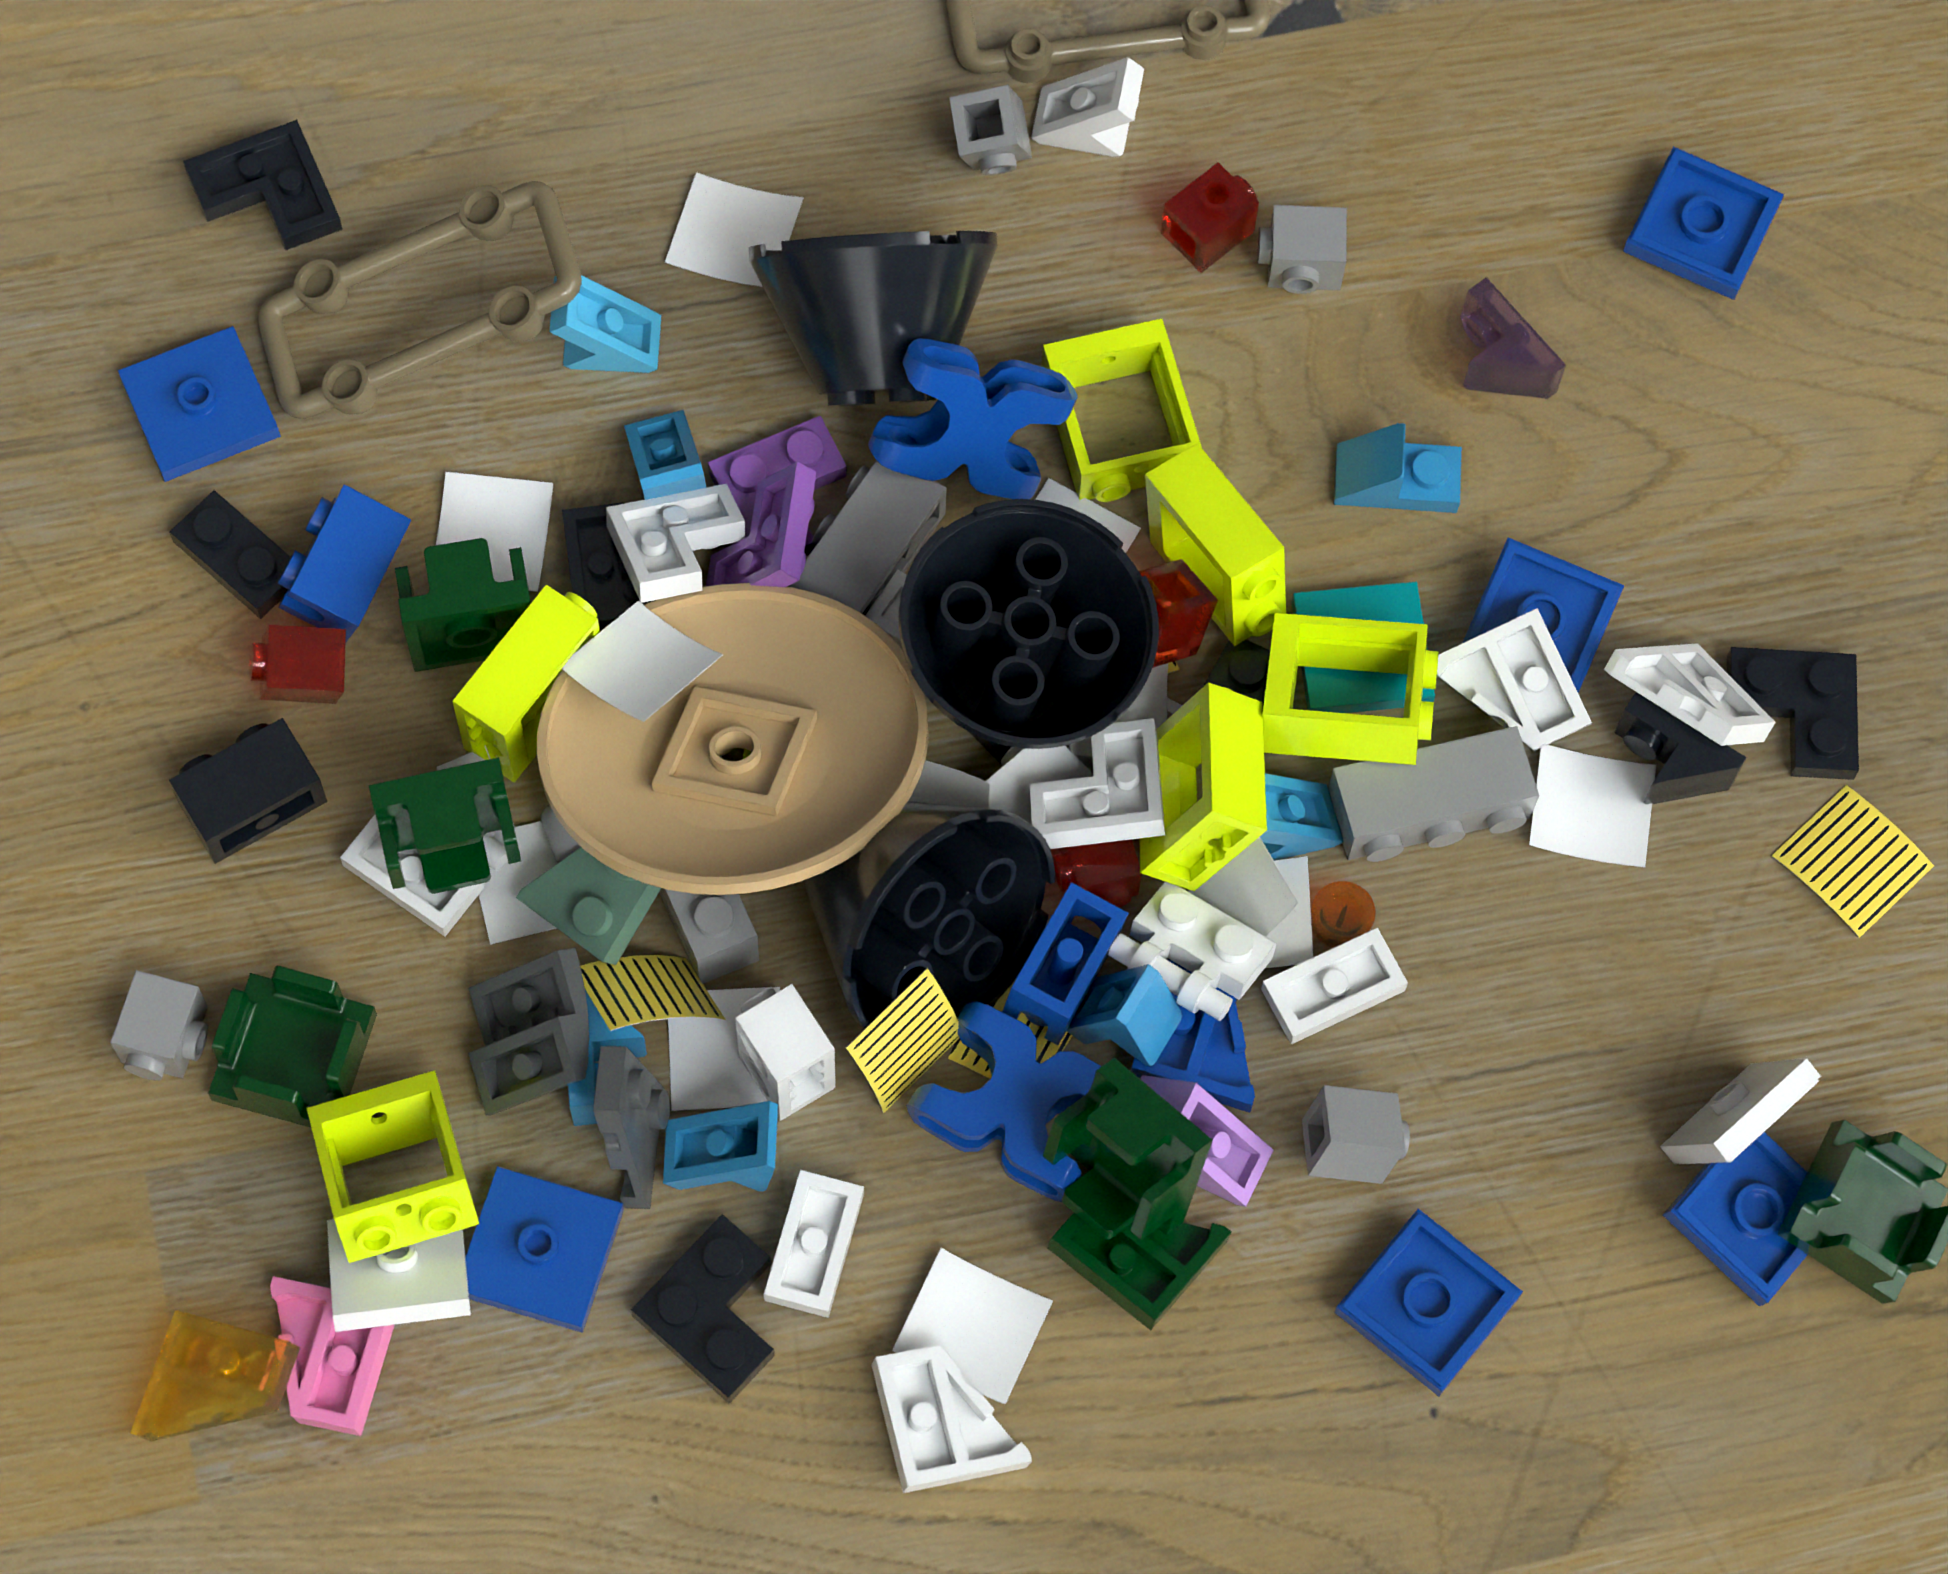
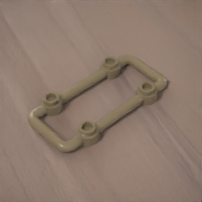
M946 0L955 53L960 64L966 70L976 74L1007 71L1013 79L1022 83H1034L1042 80L1049 73L1051 65L1182 48L1187 55L1198 60L1212 59L1224 50L1226 42L1247 40L1259 36L1266 30L1271 17L1268 0H1244L1247 10L1246 16L1225 18L1216 8L1202 5L1186 13L1181 24L1057 41H1049L1040 31L1027 28L1012 35L1004 48L980 50L970 0Z
M530 181L501 193L500 190L493 186L484 185L472 189L464 196L458 213L339 266L326 259H316L308 262L297 273L294 286L272 295L264 302L258 315V326L277 396L286 413L294 418L305 419L335 407L344 414H362L374 405L377 399V388L500 334L512 341H528L533 339L540 333L543 327L545 314L567 305L576 297L582 284V278L557 195L551 187L543 182ZM535 206L557 277V281L554 284L534 293L526 287L519 285L506 287L495 295L491 301L488 313L366 367L357 360H341L332 365L325 373L322 386L305 394L302 393L283 324V318L286 315L306 306L315 313H335L346 304L349 296V287L469 234H472L479 240H500L510 232L514 214Z

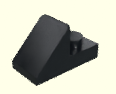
M1637 692L1624 709L1614 732L1623 738L1625 745L1636 755L1647 760L1657 759L1665 764L1648 791L1643 802L1646 805L1727 791L1736 780L1747 758L1727 745L1721 746Z

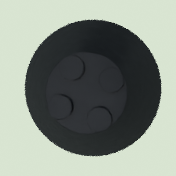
M929 231L788 240L781 241L782 251L766 250L765 244L749 247V262L819 394L827 395L828 406L876 404L875 392H889V402L935 401L936 398L917 391L909 382L903 366V358L908 346L916 339H931L960 345L997 248V233L988 231H956L957 235L930 236Z
M1032 499L1001 500L975 507L972 513L954 521L945 528L941 527L920 549L909 569L899 604V633L906 662L913 677L927 698L955 724L976 736L1001 745L1027 749L1055 748L1082 741L1110 726L1128 710L1140 694L1153 668L1158 648L1159 618L1156 601L1147 576H1141L1132 560L1122 549L1124 543L1114 533L1086 514L1070 507Z
M907 802L902 811L887 823L861 851L837 866L805 879L808 899L848 1009L854 1020L865 1030L927 968L945 994L956 1017L959 1016L963 1007L971 1002H980L992 1006L1018 977L1045 929L1049 915L1041 907L1046 881L1049 884L1055 883V868L1050 847L1043 835L1029 822L1014 813L996 809Z

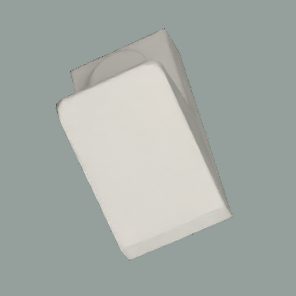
M1127 57L1043 86L1041 88L1031 139L1043 145L1112 157L1122 156L1129 122L1134 121L1138 107L1144 68Z

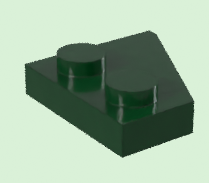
M1073 1213L1051 1237L1047 1248L1150 1331L1223 1248L1232 1233L1225 1226L1215 1223L1211 1224L1210 1229L1182 1223L1168 1235L1157 1228L1143 1240H1140L1130 1231L1132 1222L1113 1238L1105 1239Z

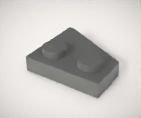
M601 1046L593 1106L596 1122L600 1133L604 1137L605 1151L611 1169L625 1170L624 1185L620 1194V1200L624 1208L650 1209L659 1129H665L668 1124L670 1115L669 1096L664 1087L627 1047Z

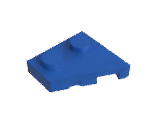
M1167 958V960H1168L1169 962H1171V963H1173L1174 965L1180 967L1181 969L1185 970L1186 972L1192 974L1191 971L1185 969L1184 967L1180 966L1179 964H1177V963H1175L1174 961H1172V960H1170V959ZM1218 987L1216 988L1233 999L1227 1014L1221 1021L1200 1009L1194 1014L1178 1004L1182 1012L1181 1021L1153 1066H1146L1134 1058L1131 1072L1138 1078L1144 1075L1197 1083L1220 1104L1250 1113L1255 1093L1249 1078L1245 1056L1246 1044L1242 1022L1238 1017L1237 999ZM1171 993L1175 1001L1177 1002L1178 996Z

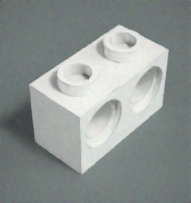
M793 984L777 993L774 989L764 990L753 996L742 1006V1014L735 1017L739 1058L767 1101L778 1104L777 1117L780 1121L836 1088L834 1047Z

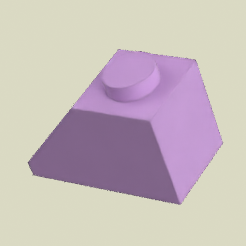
M1142 1075L1141 1080L1213 1139L1197 1186L1236 1205L1247 1206L1272 1155L1273 1149L1197 1083Z

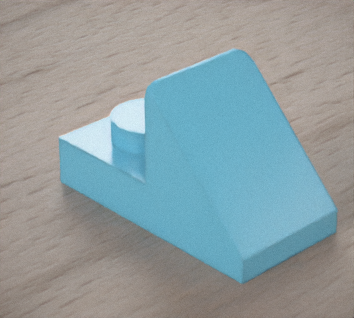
M581 275L582 284L576 297L567 305L551 312L549 332L565 340L563 365L567 368L578 370L650 373L657 370L662 315Z

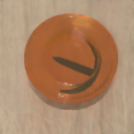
M1338 881L1324 886L1316 894L1311 906V926L1315 936L1325 945L1335 948L1371 931L1376 915L1375 905L1371 896L1361 886L1352 882Z

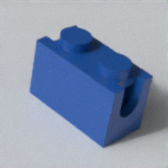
M345 484L332 502L321 497L305 527V531L315 535L306 554L304 555L295 550L277 584L287 588L278 608L347 642L359 627L411 519Z
M1071 882L1012 985L1002 1012L1015 1019H1018L1022 1012L1031 1023L1042 1027L1048 1026L1044 1038L1059 1045L1107 960L1110 947L1121 933L1129 913ZM1075 916H1081L1094 922L1101 929L1100 938L1098 939L1072 925L1071 923Z

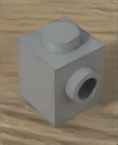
M1009 85L949 97L959 157L973 170L981 169V174L983 175L1003 174L1017 168L1016 161L1032 158L1023 101Z
M1274 205L1270 228L1259 227L1257 263L1268 264V287L1284 288L1286 291L1296 294L1311 293L1317 289L1341 290L1346 266L1347 208Z
M138 970L135 971L110 1042L120 1062L125 1063L124 1069L138 1077L154 1081L161 1080L163 1074L184 1078L189 1061H198L202 1055L208 1035V1024L203 1022L208 1006L199 986Z
M1324 1085L1302 1118L1308 1176L1382 1184L1398 1160H1402L1408 1151L1410 1130L1408 1123L1401 1119L1399 1096L1397 1093Z

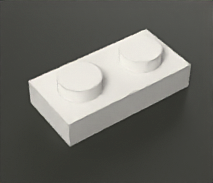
M1376 928L1264 980L1261 990L1290 1044H1293L1404 992L1408 982L1379 929Z
M800 1170L764 1291V1301L829 1318L863 1200L864 1186Z

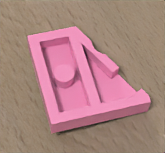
M273 1276L270 1289L272 1298L277 1302L282 1335H279L278 1339L281 1358L288 1369L289 1380L286 1389L291 1417L300 1424L361 1436L394 1325L335 1332L332 1316L331 1288Z

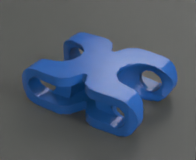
M916 339L912 341L902 361L908 380L917 391L928 394L938 400L929 411L916 417L886 415L880 419L868 442V447L880 465L890 470L930 481L947 478L962 464H966L969 483L978 492L1008 499L1032 498L1042 479L1036 459L1028 449L1015 445L1008 440L1016 430L1029 424L1060 425L1065 422L1078 398L1069 380L1064 375L1051 369L1013 359L999 362L987 374L980 376L977 358L968 348L931 339Z
M980 1002L968 1003L957 1017L959 1026L957 1033L964 1045L972 1049L988 1063L992 1078L981 1089L964 1094L943 1088L934 1083L924 1084L912 1094L906 1105L907 1111L913 1122L963 1152H978L993 1141L1000 1140L1002 1143L1001 1166L1007 1176L1047 1198L1062 1202L1065 1189L1081 1178V1170L1077 1162L1069 1156H1065L1055 1165H1052L1043 1157L1049 1136L1046 1125L1057 1114L1063 1112L1088 1093L1096 1070L1102 1066L1074 1051H1061L1043 1063H1037V1039L1029 1026Z

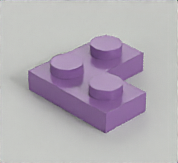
M821 415L708 462L709 474L715 486L727 484L745 520V538L750 535L759 481L797 461L817 472L814 490L847 477L846 464ZM809 527L804 549L806 556L811 554L815 548L812 546L813 535Z
M797 461L758 482L750 535L711 555L706 587L750 583V585L787 587L800 580V575L806 563L804 549L808 524L815 505L813 492L816 471Z

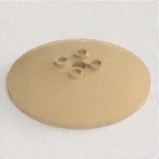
M750 583L702 587V591L658 599L644 605L679 632L723 654L722 657L646 721L638 720L605 702L583 687L564 670L560 672L549 691L541 712L537 731V758L540 777L547 800L556 818L567 833L590 855L625 876L667 890L692 894L729 895L771 890L816 876L846 861L861 851L887 823L902 811L920 779L926 760L929 740L928 713L924 692L913 677L903 650L879 625L859 611L814 592L794 587L750 585ZM734 748H744L752 752L748 757L740 761H727L720 758L721 755L729 753Z

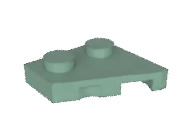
M580 847L522 888L516 898L600 961L616 965L661 888L645 884L615 871Z

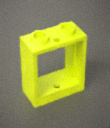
M1162 318L1043 345L1041 367L1064 375L1074 388L1151 371L1173 444L1171 447L1090 465L1073 407L1068 419L1062 424L1057 425V429L1079 500L1096 498L1100 502H1109L1120 499L1130 493L1131 490L1146 487L1145 474L1197 443L1202 448Z
M1197 443L1145 474L1150 543L1231 643L1236 646L1252 635L1256 637L1262 636L1273 629L1275 613L1286 614L1284 546Z
M545 585L452 701L463 748L484 760L489 759L487 751L490 759L499 757L503 776L514 783L537 755V731L541 712L548 693L563 670V666L587 641L600 633L598 618H596L597 613L587 601L572 592H567L563 596L550 586Z
M1275 613L1262 714L1264 753L1416 765L1418 740L1431 741L1434 702L1422 701L1423 688L1436 689L1439 651L1426 650L1428 625ZM1298 666L1407 674L1403 718L1293 709Z
M1208 682L1156 729L1165 835L1139 838L1140 873L1195 891L1267 831L1263 710L1261 701ZM1202 763V798L1197 801L1196 768Z
M435 1070L307 1108L333 1217L349 1263L479 1224ZM378 1112L385 1113L381 1117H372L375 1113ZM437 1138L448 1177L355 1205L351 1204L342 1166Z

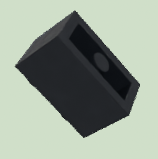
M283 718L270 725L260 723L248 728L238 736L235 744L213 756L211 754H204L190 760L180 769L179 775L169 780L179 805L214 864L327 802L319 776Z

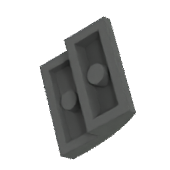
M576 948L557 950L469 987L485 1046L469 1052L468 1055L486 1116L497 1114L586 1079L589 1054V1019L586 992Z

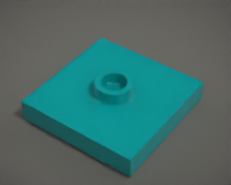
M1417 582L1293 593L1291 601L1293 614L1424 624ZM1301 666L1307 710L1353 713L1404 708L1407 674ZM1423 688L1422 701L1434 702V689Z

